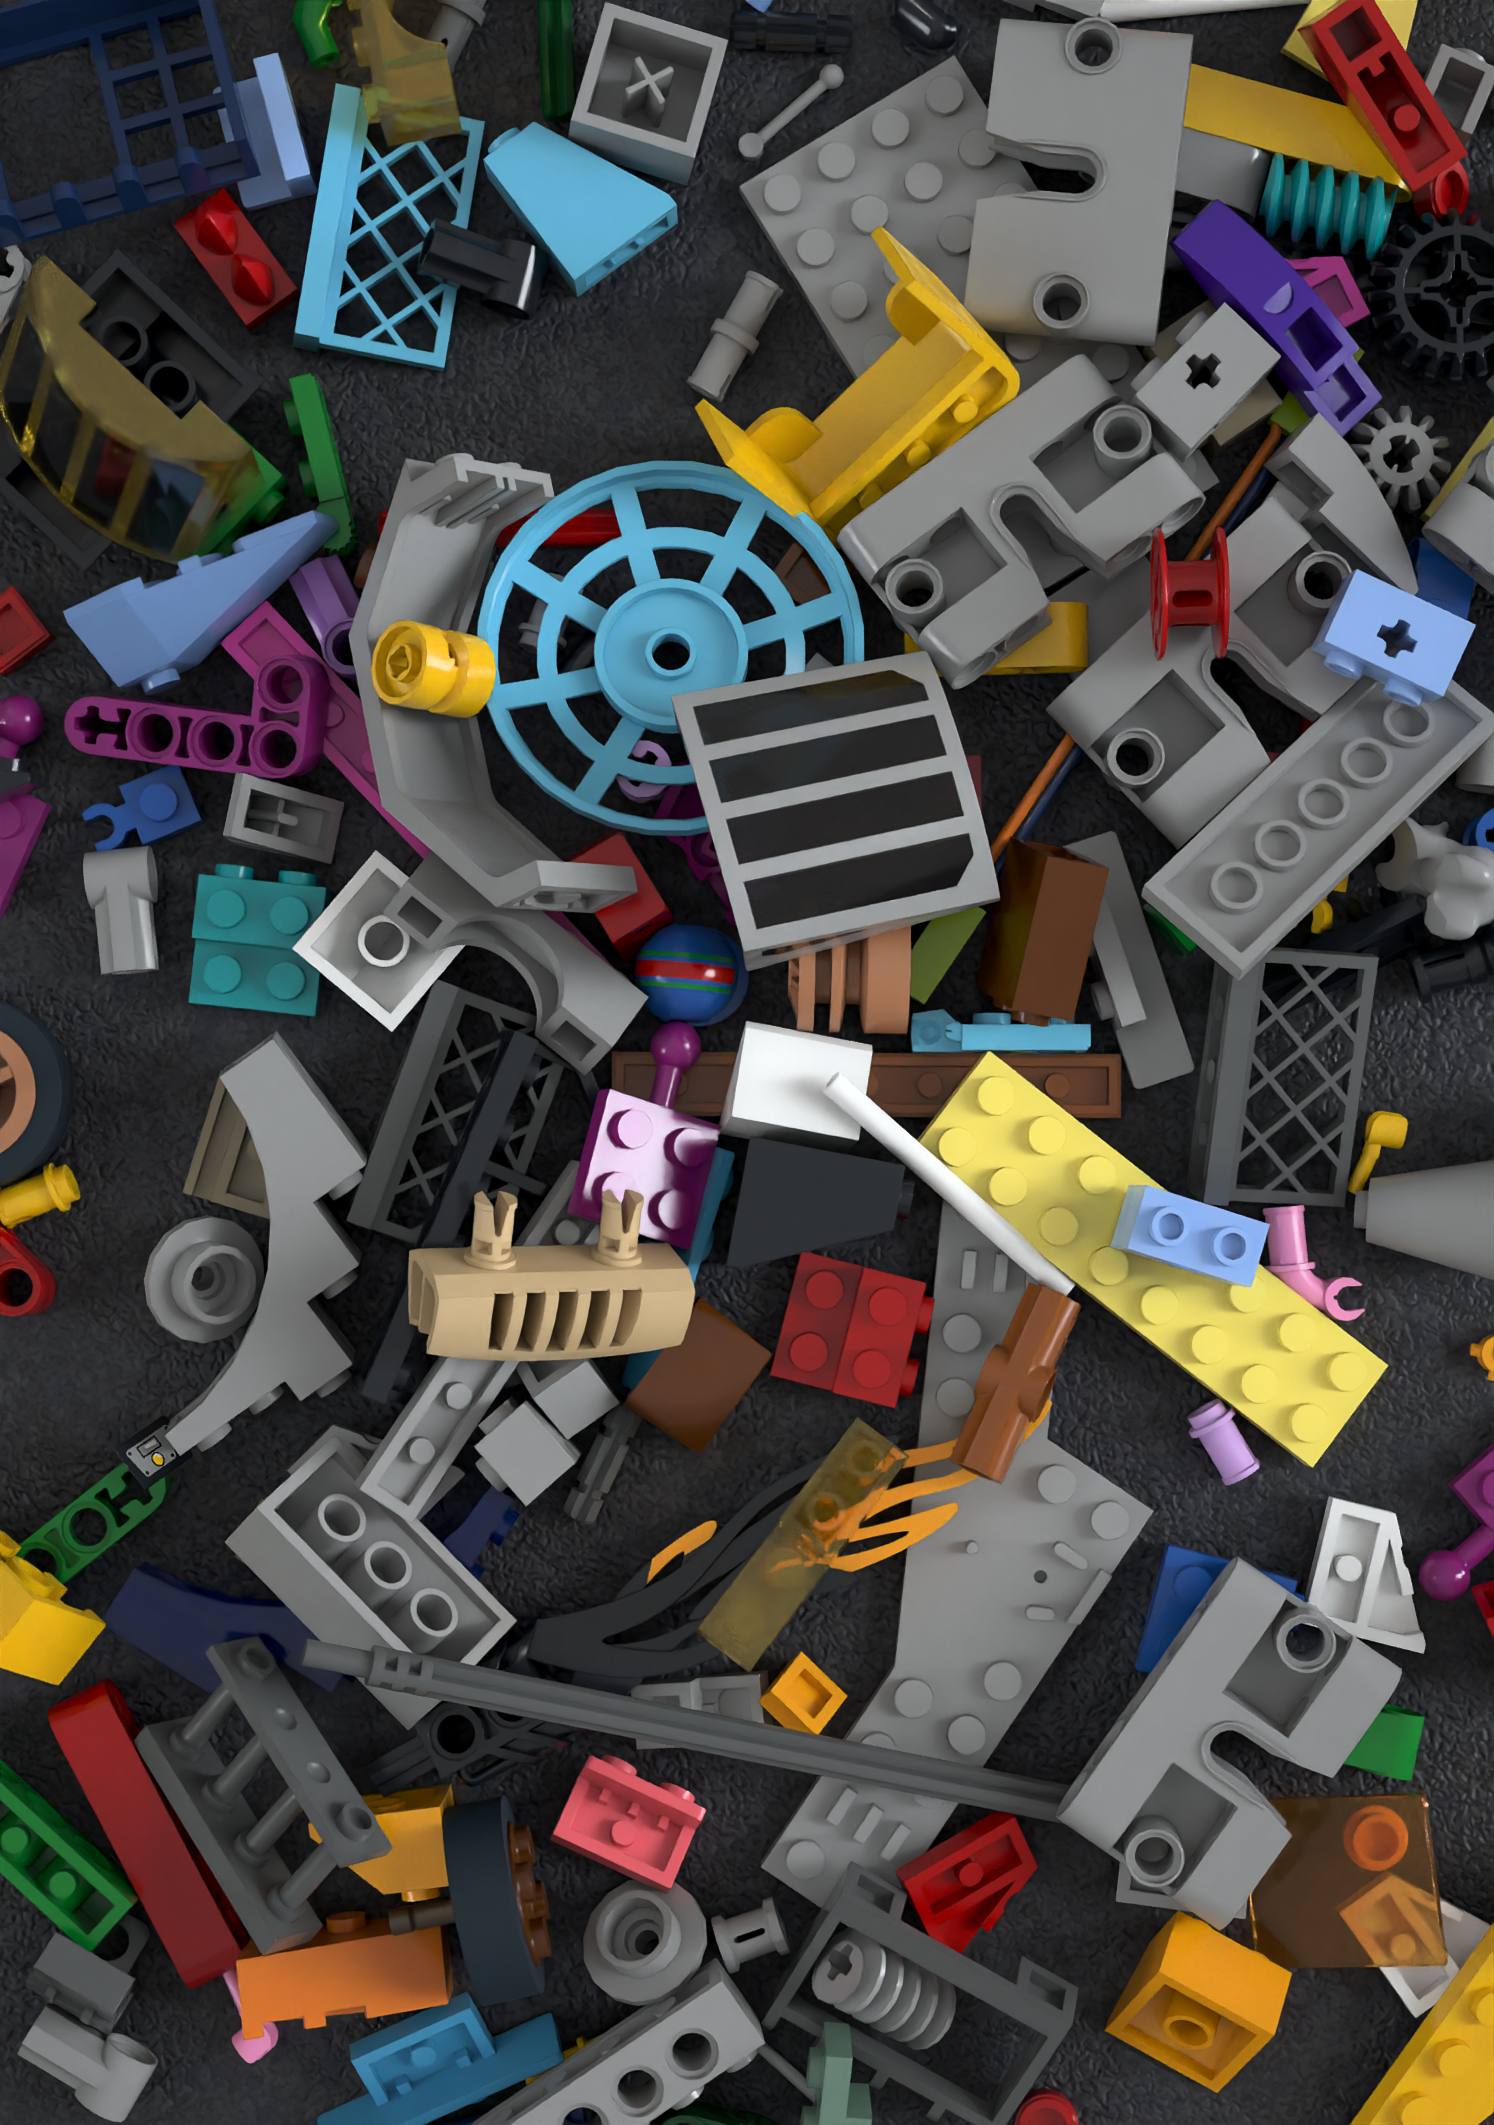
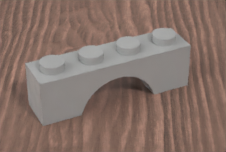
M433 851L428 854L382 911L384 915L432 953L451 946L471 945L492 951L511 963L526 980L534 996L537 1009L535 1036L583 1075H586L614 1046L648 999V996L635 987L624 974L614 970L582 944L572 932L562 928L543 911L495 907Z

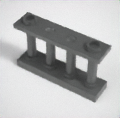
M255 1636L211 1645L205 1654L222 1679L221 1684L194 1716L147 1725L134 1739L133 1743L261 1954L267 1955L309 1942L323 1927L307 1898L336 1865L339 1868L386 1856L393 1846L379 1826L375 1815L365 1804L276 1664L273 1655L266 1648L261 1638ZM238 1705L255 1734L228 1767L225 1768L208 1739L235 1706ZM270 1757L289 1787L258 1821L242 1796L241 1790ZM304 1810L321 1837L322 1842L296 1872L291 1875L273 1845Z

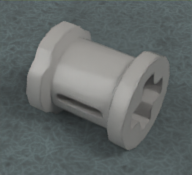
M772 1896L763 1899L762 1907L726 1920L721 1915L711 1918L716 1941L729 1974L738 1972L741 1963L777 1951L781 1956L791 1953L787 1934ZM760 1928L765 1930L764 1934L742 1942L737 1940V1937Z

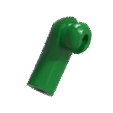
M296 0L292 12V21L312 68L326 67L337 61L341 56L326 21L331 6H339L343 0Z

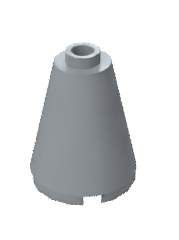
M1494 1160L1370 1178L1369 1191L1356 1190L1354 1228L1366 1229V1242L1494 1281Z

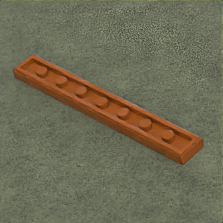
M612 1052V1090L649 1102L658 1067L651 1052ZM701 1052L697 1062L682 1073L673 1110L690 1116H721L738 1052ZM872 1053L866 1096L890 1117L934 1118L982 1054ZM994 1054L1074 1118H1121V1054Z

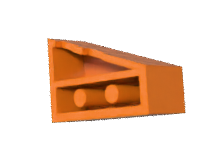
M349 1911L326 1917L327 1924H324L309 1942L267 1955L261 1954L251 1937L236 1960L244 2041L264 2037L263 2024L275 2021L303 2019L304 2028L312 2029L326 2026L325 2016L365 2012V2017L368 2019L446 2005L449 2003L454 1989L447 1925L420 1931L415 1929L411 1933L393 1936L389 1918L366 1920L365 1912Z

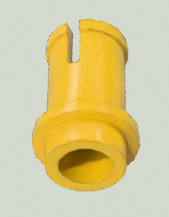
M52 1163L46 1164L43 1167V1173L0 1189V1220L2 1224L7 1226V1229H11L19 1223L56 1208L63 1213L71 1209V1202L80 1199V1191L68 1165L63 1164L56 1167Z

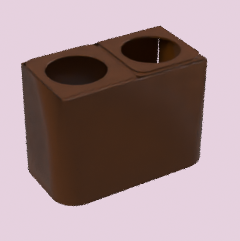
M699 1295L693 1303L690 1321L681 1345L662 1350L636 1388L629 1391L627 1394L628 1399L623 1400V1405L697 1454H701L730 1415L734 1406L738 1404L769 1361L772 1354L766 1347Z

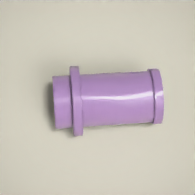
M1215 1399L1199 1407L1187 1417L1192 1425L1188 1433L1191 1438L1199 1437L1221 1474L1222 1481L1225 1485H1231L1255 1472L1261 1463L1253 1455L1232 1419L1236 1414L1234 1408L1230 1406L1225 1407L1221 1399Z

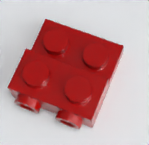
M809 1252L800 1253L770 1375L895 1408L898 1395L911 1397L918 1372L919 1360L908 1358L914 1333L925 1336L927 1334L935 1298L924 1296L926 1283L923 1281Z

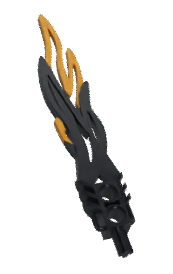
M1050 1399L1047 1400L1036 1422L1029 1423L1020 1445L1037 1429L1052 1406ZM888 1435L869 1439L832 1452L800 1467L771 1484L748 1502L717 1534L718 1522L707 1521L677 1539L639 1570L623 1587L613 1602L542 1619L543 1615L541 1612L528 1621L523 1634L514 1639V1628L506 1632L499 1639L495 1650L487 1655L485 1654L475 1666L547 1680L537 1661L576 1671L570 1685L627 1696L648 1676L689 1668L725 1653L738 1644L764 1616L783 1604L854 1585L859 1579L852 1572L897 1554L931 1535L955 1515L959 1506L957 1503L952 1502L891 1522L857 1529L859 1524L896 1504L962 1486L979 1476L961 1469L944 1477L898 1486L869 1497L830 1520L801 1529L835 1498L859 1485L868 1477L887 1471L919 1466L950 1458L958 1438L929 1447L893 1452L901 1439L897 1435ZM833 1473L789 1499L743 1532L764 1509L787 1492L804 1482ZM909 1532L906 1536L894 1542L871 1550L832 1559L789 1564L771 1569L751 1578L789 1539L804 1546L820 1548L891 1533ZM684 1552L680 1568L648 1587L651 1581L676 1556ZM735 1569L695 1607L689 1616L690 1620L695 1621L664 1635L644 1641L624 1644H610L606 1641L607 1638L651 1620L674 1604L689 1598L706 1585ZM753 1608L737 1622L713 1637L690 1648L675 1650L683 1641L701 1629ZM447 1701L438 1707H434L414 1725L418 1735L368 1762L367 1767L372 1774L370 1775L375 1787L379 1788L385 1798L437 1769L441 1779L457 1774L463 1784L476 1787L518 1763L537 1765L547 1759L537 1754L538 1752L547 1747L567 1748L575 1742L565 1737L575 1731L593 1733L595 1731L529 1717L514 1719L504 1712ZM454 1715H462L473 1724L475 1739L471 1747L466 1751L452 1747L447 1740L446 1726ZM488 1755L501 1758L474 1774L470 1773L468 1769L470 1765Z

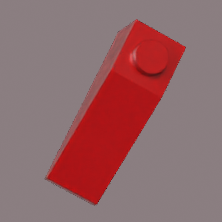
M1339 0L1297 29L1330 84L1410 192L1416 191L1468 155L1375 0Z

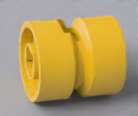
M398 620L388 626L379 637L373 652L371 674L373 686L378 696L388 704L428 710L431 713L455 718H470L479 713L489 700L494 688L496 665L494 654L489 644L478 636L453 630H441L436 626L411 620Z

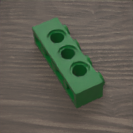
M0 1759V1873L76 1944L91 1952L138 1902L139 1897L129 1877Z

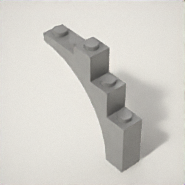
M277 1031L225 1067L220 1075L221 1081L246 1120L264 1171L270 1212L268 1270L258 1308L238 1349L209 1387L170 1420L164 1436L180 1456L195 1445L201 1452L215 1445L232 1430L228 1421L245 1409L249 1408L254 1415L267 1408L284 1393L280 1386L284 1381L298 1399L302 1401L314 1391L321 1398L330 1394L351 1376L347 1368L353 1364L355 1349L315 1296L322 1292L326 1299H330L354 1282L358 1275L353 1269L360 1265L362 1252L321 1197L328 1193L332 1200H336L364 1179L359 1169L366 1165L368 1153Z

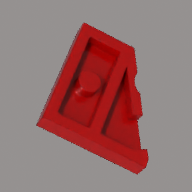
M995 1811L895 1870V1873L903 1890L908 1892L907 1898L924 1934L961 1954L980 1928L987 1932L992 1929L1004 1913L1008 1899L1013 1894L1020 1892L1038 1866L1015 1816L1012 1813Z

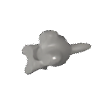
M1407 817L1391 832L1395 841V854L1392 860L1384 861L1377 865L1375 872L1378 881L1386 889L1420 895L1426 898L1427 910L1424 923L1431 933L1443 939L1463 940L1470 938L1474 935L1477 928L1489 924L1494 919V852L1485 847L1475 845L1464 846L1446 838L1449 830V824L1446 821L1435 826H1420L1413 819Z

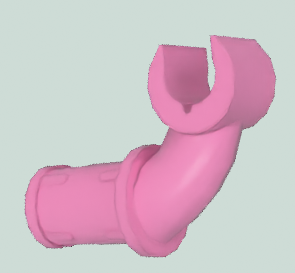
M1304 1205L1263 1209L1265 1222L1270 1224L1267 1233L1270 1266H1264V1268L1329 1319L1349 1321L1356 1319L1365 1311L1364 1309H1341L1337 1300L1333 1298L1343 1287L1362 1286L1361 1283L1353 1278L1332 1277L1324 1280L1314 1275L1310 1270L1315 1268V1262H1308L1303 1211H1305Z

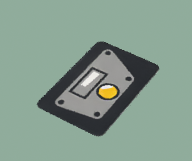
M161 1416L116 1448L118 1455L144 1489L151 1487L193 1456L190 1449L180 1456L164 1435L170 1423L166 1416Z

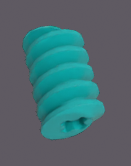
M1276 152L1272 159L1257 219L1260 215L1265 216L1266 234L1268 237H1274L1285 221L1290 222L1291 241L1293 243H1299L1310 227L1315 228L1316 247L1319 249H1324L1334 233L1340 235L1341 254L1349 255L1358 240L1362 239L1365 241L1366 260L1373 261L1382 248L1398 185L1390 197L1386 198L1383 177L1375 176L1365 191L1361 192L1358 172L1350 170L1341 184L1335 186L1333 166L1325 164L1316 178L1310 180L1308 160L1304 158L1298 160L1290 174H1285L1283 154Z

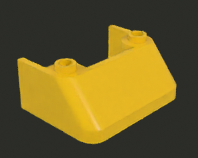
M881 225L871 233V236L900 279L890 290L885 303V311L889 321L902 335L813 422L796 409L779 407L765 412L743 431L704 398L694 407L724 463L794 519H796V514L805 512L822 528L833 546L837 549H840L836 544L838 535L854 517L1014 400L1020 387L1019 374L1006 354L945 284Z

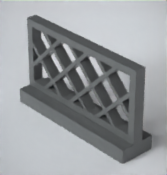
M1273 947L1239 981L1215 961L1186 1189L1200 1202L1220 1206H1228L1229 1201L1330 1207L1345 1206L1379 957L1366 953ZM1265 962L1289 964L1302 980L1275 1004L1272 1003L1262 990ZM1302 965L1319 967L1309 975ZM1337 968L1358 969L1355 993L1335 1008L1318 987V984ZM1311 992L1328 1015L1300 1038L1282 1014ZM1261 1002L1267 1011L1258 1017ZM1352 1013L1351 1024L1349 1026L1344 1019ZM1276 1021L1293 1042V1045L1265 1067L1254 1054L1255 1038ZM1337 1025L1348 1038L1346 1056L1326 1071L1309 1048ZM1300 1055H1303L1320 1077L1291 1100L1274 1077ZM1253 1065L1258 1074L1250 1080ZM1343 1076L1341 1089L1336 1081ZM1268 1084L1285 1107L1260 1128L1256 1129L1245 1116L1247 1100ZM1329 1088L1340 1101L1338 1117L1318 1133L1302 1114L1301 1110ZM1295 1117L1311 1137V1140L1283 1162L1266 1142V1139L1291 1118ZM1245 1128L1250 1136L1242 1142L1243 1129ZM1335 1138L1332 1151L1327 1144ZM1260 1146L1277 1168L1257 1185L1236 1184L1239 1162ZM1321 1150L1331 1162L1328 1189L1304 1188L1292 1173ZM1286 1179L1292 1187H1278L1277 1185Z
M436 979L424 996L367 1151V1163L360 1170L364 1179L354 1187L343 1216L347 1222L415 1244L423 1223L408 1228L386 1220L396 1194L420 1184L431 1207L434 1196L426 1180L445 1172L450 1162L449 1160L423 1173L412 1151L418 1134L442 1124L451 1146L452 1144L457 1146L458 1140L448 1120L471 1110L476 1101L474 1099L445 1113L434 1091L440 1074L463 1064L478 1095L482 1084L470 1060L498 1048L501 1042L500 1039H497L469 1053L466 1052L456 1030L465 1004L489 1013L498 1033L504 1027L501 1018L525 1026L516 1031L526 1035L536 1029V1016ZM453 1041L460 1057L444 1064L449 1047ZM552 1061L549 1065L540 1068L535 1077L536 1080L546 1075L538 1098L532 1086L526 1092L533 1111L528 1124L513 1130L509 1141L524 1135L516 1158L509 1143H507L503 1150L511 1168L524 1175L564 1069L563 1066ZM431 1100L437 1117L422 1123ZM409 1160L416 1176L400 1183ZM506 1182L488 1191L486 1196L491 1200L497 1197L498 1191L512 1194L517 1198L520 1187Z

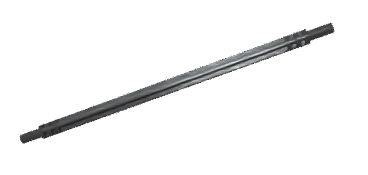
M306 1638L302 1649L301 1666L365 1678L364 1683L366 1686L1065 1824L1055 1816L1062 1799L1071 1785L373 1645L371 1651Z

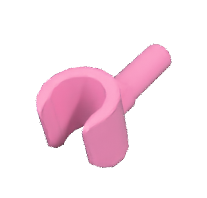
M237 1967L222 1975L241 2016ZM273 2022L263 2024L264 2037L244 2041L242 2028L232 2036L231 2039L235 2049L246 2062L254 2063L276 2045L278 2030Z

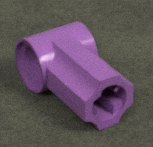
M337 554L324 558L319 557L299 567L298 571L288 579L321 645L324 660L343 681L350 685L358 686L354 665L342 664L341 654L345 645L349 643L348 635L360 598L340 557Z

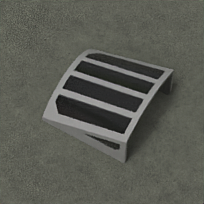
M927 650L671 696L675 723L678 733L683 737L739 933L746 971L759 969L1000 901L992 855L969 767L944 690Z

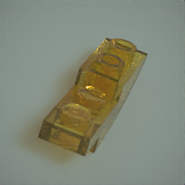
M857 1417L780 1517L777 1526L699 1626L697 1633L746 1671L750 1672L820 1582L910 1456Z

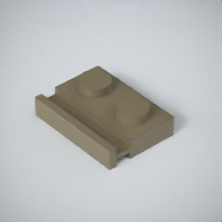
M221 1070L182 1193L194 1195L270 1220L263 1167L246 1120L220 1079Z

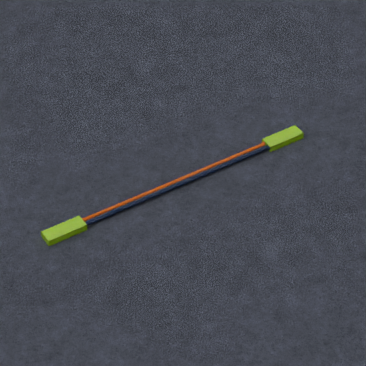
M1361 348L1352 355L1357 363L1365 352ZM1289 390L1282 399L1283 403L1280 408L1267 421V424L1271 426L1270 433L1183 561L1204 560L1210 554L1212 535L1217 526L1223 527L1226 538L1236 529L1272 475L1264 464L1294 429L1310 419ZM1282 433L1285 437L1280 440ZM1067 733L990 846L997 881L1002 874L1010 836L1021 839L1028 837L1084 754V750ZM983 905L930 920L911 948L910 997L921 1005L926 1003L986 914V911L983 910Z

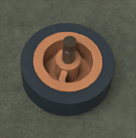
M0 1001V1186H5L32 1173L57 1148L71 1117L73 1080L66 1055L49 1029L23 1009Z

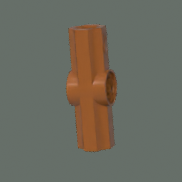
M1028 1283L1001 1345L995 1344L982 1367L974 1390V1397L977 1399L961 1429L957 1443L953 1447V1452L949 1459L951 1463L983 1479L1002 1485L1029 1423L1036 1422L1049 1398L1057 1375V1369L1054 1367L1063 1347L1067 1343L1069 1333L1078 1319V1313L1081 1309L1079 1303L1046 1286Z

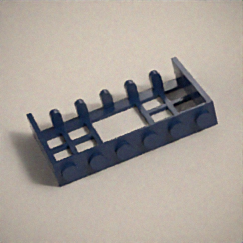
M27 0L0 8V68L90 43L119 161V166L113 169L110 176L78 185H73L70 182H58L51 186L50 193L12 203L0 153V249L261 176L215 0ZM201 12L209 44L168 55L160 23ZM147 27L155 59L111 71L103 39ZM214 60L222 92L180 103L172 71ZM160 75L167 107L122 119L115 87ZM226 108L234 141L203 150L191 147L185 119ZM172 123L178 147L174 158L136 168L133 164L127 135Z

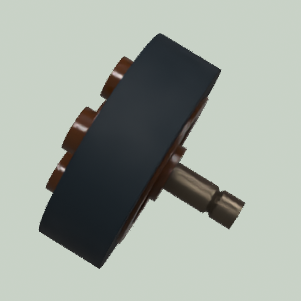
M504 1795L445 1808L443 1812V1844L450 1896L417 1903L412 1908L404 1906L390 1909L388 1916L393 1936L411 1933L415 1929L420 1931L456 1923L467 1971L476 1997L483 2007L542 1994L545 1989L544 1958L552 1955L548 1928L545 1921L550 1919V1911L543 1881L534 1880L531 1865H534L536 1860L528 1825L517 1826L510 1803Z

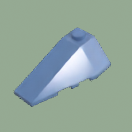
M311 510L239 538L232 544L235 554L225 557L224 553H213L198 557V554L177 562L179 568L176 571V577L143 584L140 577H137L63 611L69 626L118 687L144 690L145 695L162 693L180 684V673L199 665L340 528L334 516Z

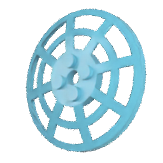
M649 461L616 467L580 481L547 502L523 524L501 554L487 584L478 620L477 636L489 644L494 654L496 665L494 688L486 706L499 737L519 767L544 792L577 814L611 828L645 835L689 836L710 832L706 816L689 819H650L617 812L600 805L599 802L617 775L629 780L653 785H688L696 783L691 763L686 766H655L629 759V756L646 729L660 733H680L683 740L682 733L677 730L671 696L745 683L748 668V651L784 639L786 646V670L784 675L805 672V639L803 632L840 618L844 637V665L864 662V624L857 591L842 557L822 528L805 512L796 514V519H794L732 469L694 461ZM652 489H692L722 495L740 502L741 505L724 537L712 532L687 527L646 529L636 492ZM612 499L621 537L610 540L587 554L567 573L562 582L529 562L537 548L564 523L590 507ZM764 515L781 525L807 550L825 576L831 590L830 594L795 607L790 594L777 575L758 556L747 550ZM685 549L711 555L713 559L700 583L684 579H661L653 550ZM628 557L636 587L619 597L608 610L579 594L601 571ZM737 569L746 574L762 590L773 606L775 615L745 625L742 624L735 610L722 597ZM515 584L548 605L543 614L537 639V670L539 678L501 684L498 670L499 631L506 601ZM565 617L570 618L596 634L594 667L558 674L557 643ZM677 642L688 650L690 657L683 667L676 670H666L655 663L653 659L654 651L663 643ZM861 681L840 687L838 700L830 719L796 706L798 699L749 712V714L764 720L762 725L751 736L851 716L856 706ZM603 692L610 705L623 716L605 746L596 741L580 725L568 707L566 700ZM547 704L552 718L565 737L584 756L594 762L575 791L560 782L535 758L516 730L509 710ZM706 725L699 726L704 746L710 745L711 742ZM843 735L814 741L816 744L805 760L782 782L763 794L803 786L820 770ZM761 752L709 763L721 803L730 801L722 775L735 771L754 759ZM762 814L726 821L728 828Z

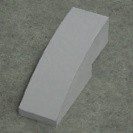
M1318 412L1294 429L1264 466L1309 508L1299 522L1325 551L1337 553L1344 558L1352 572L1358 569L1415 596L1419 591L1409 552L1393 513L1374 479L1352 448Z

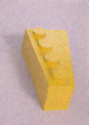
M0 1530V1668L59 1686L107 1624L90 1609L82 1611L64 1604L60 1599L68 1589L50 1572L42 1573L26 1560L15 1556L22 1547L9 1535Z

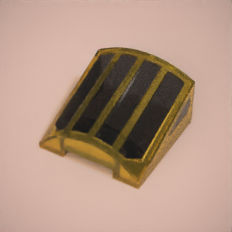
M43 254L32 266L0 362L1 416L27 464L46 488L73 514L99 533L126 548L178 566L177 562L196 555L264 482L253 450L201 400L180 420L87 333L91 326L103 315L96 302Z

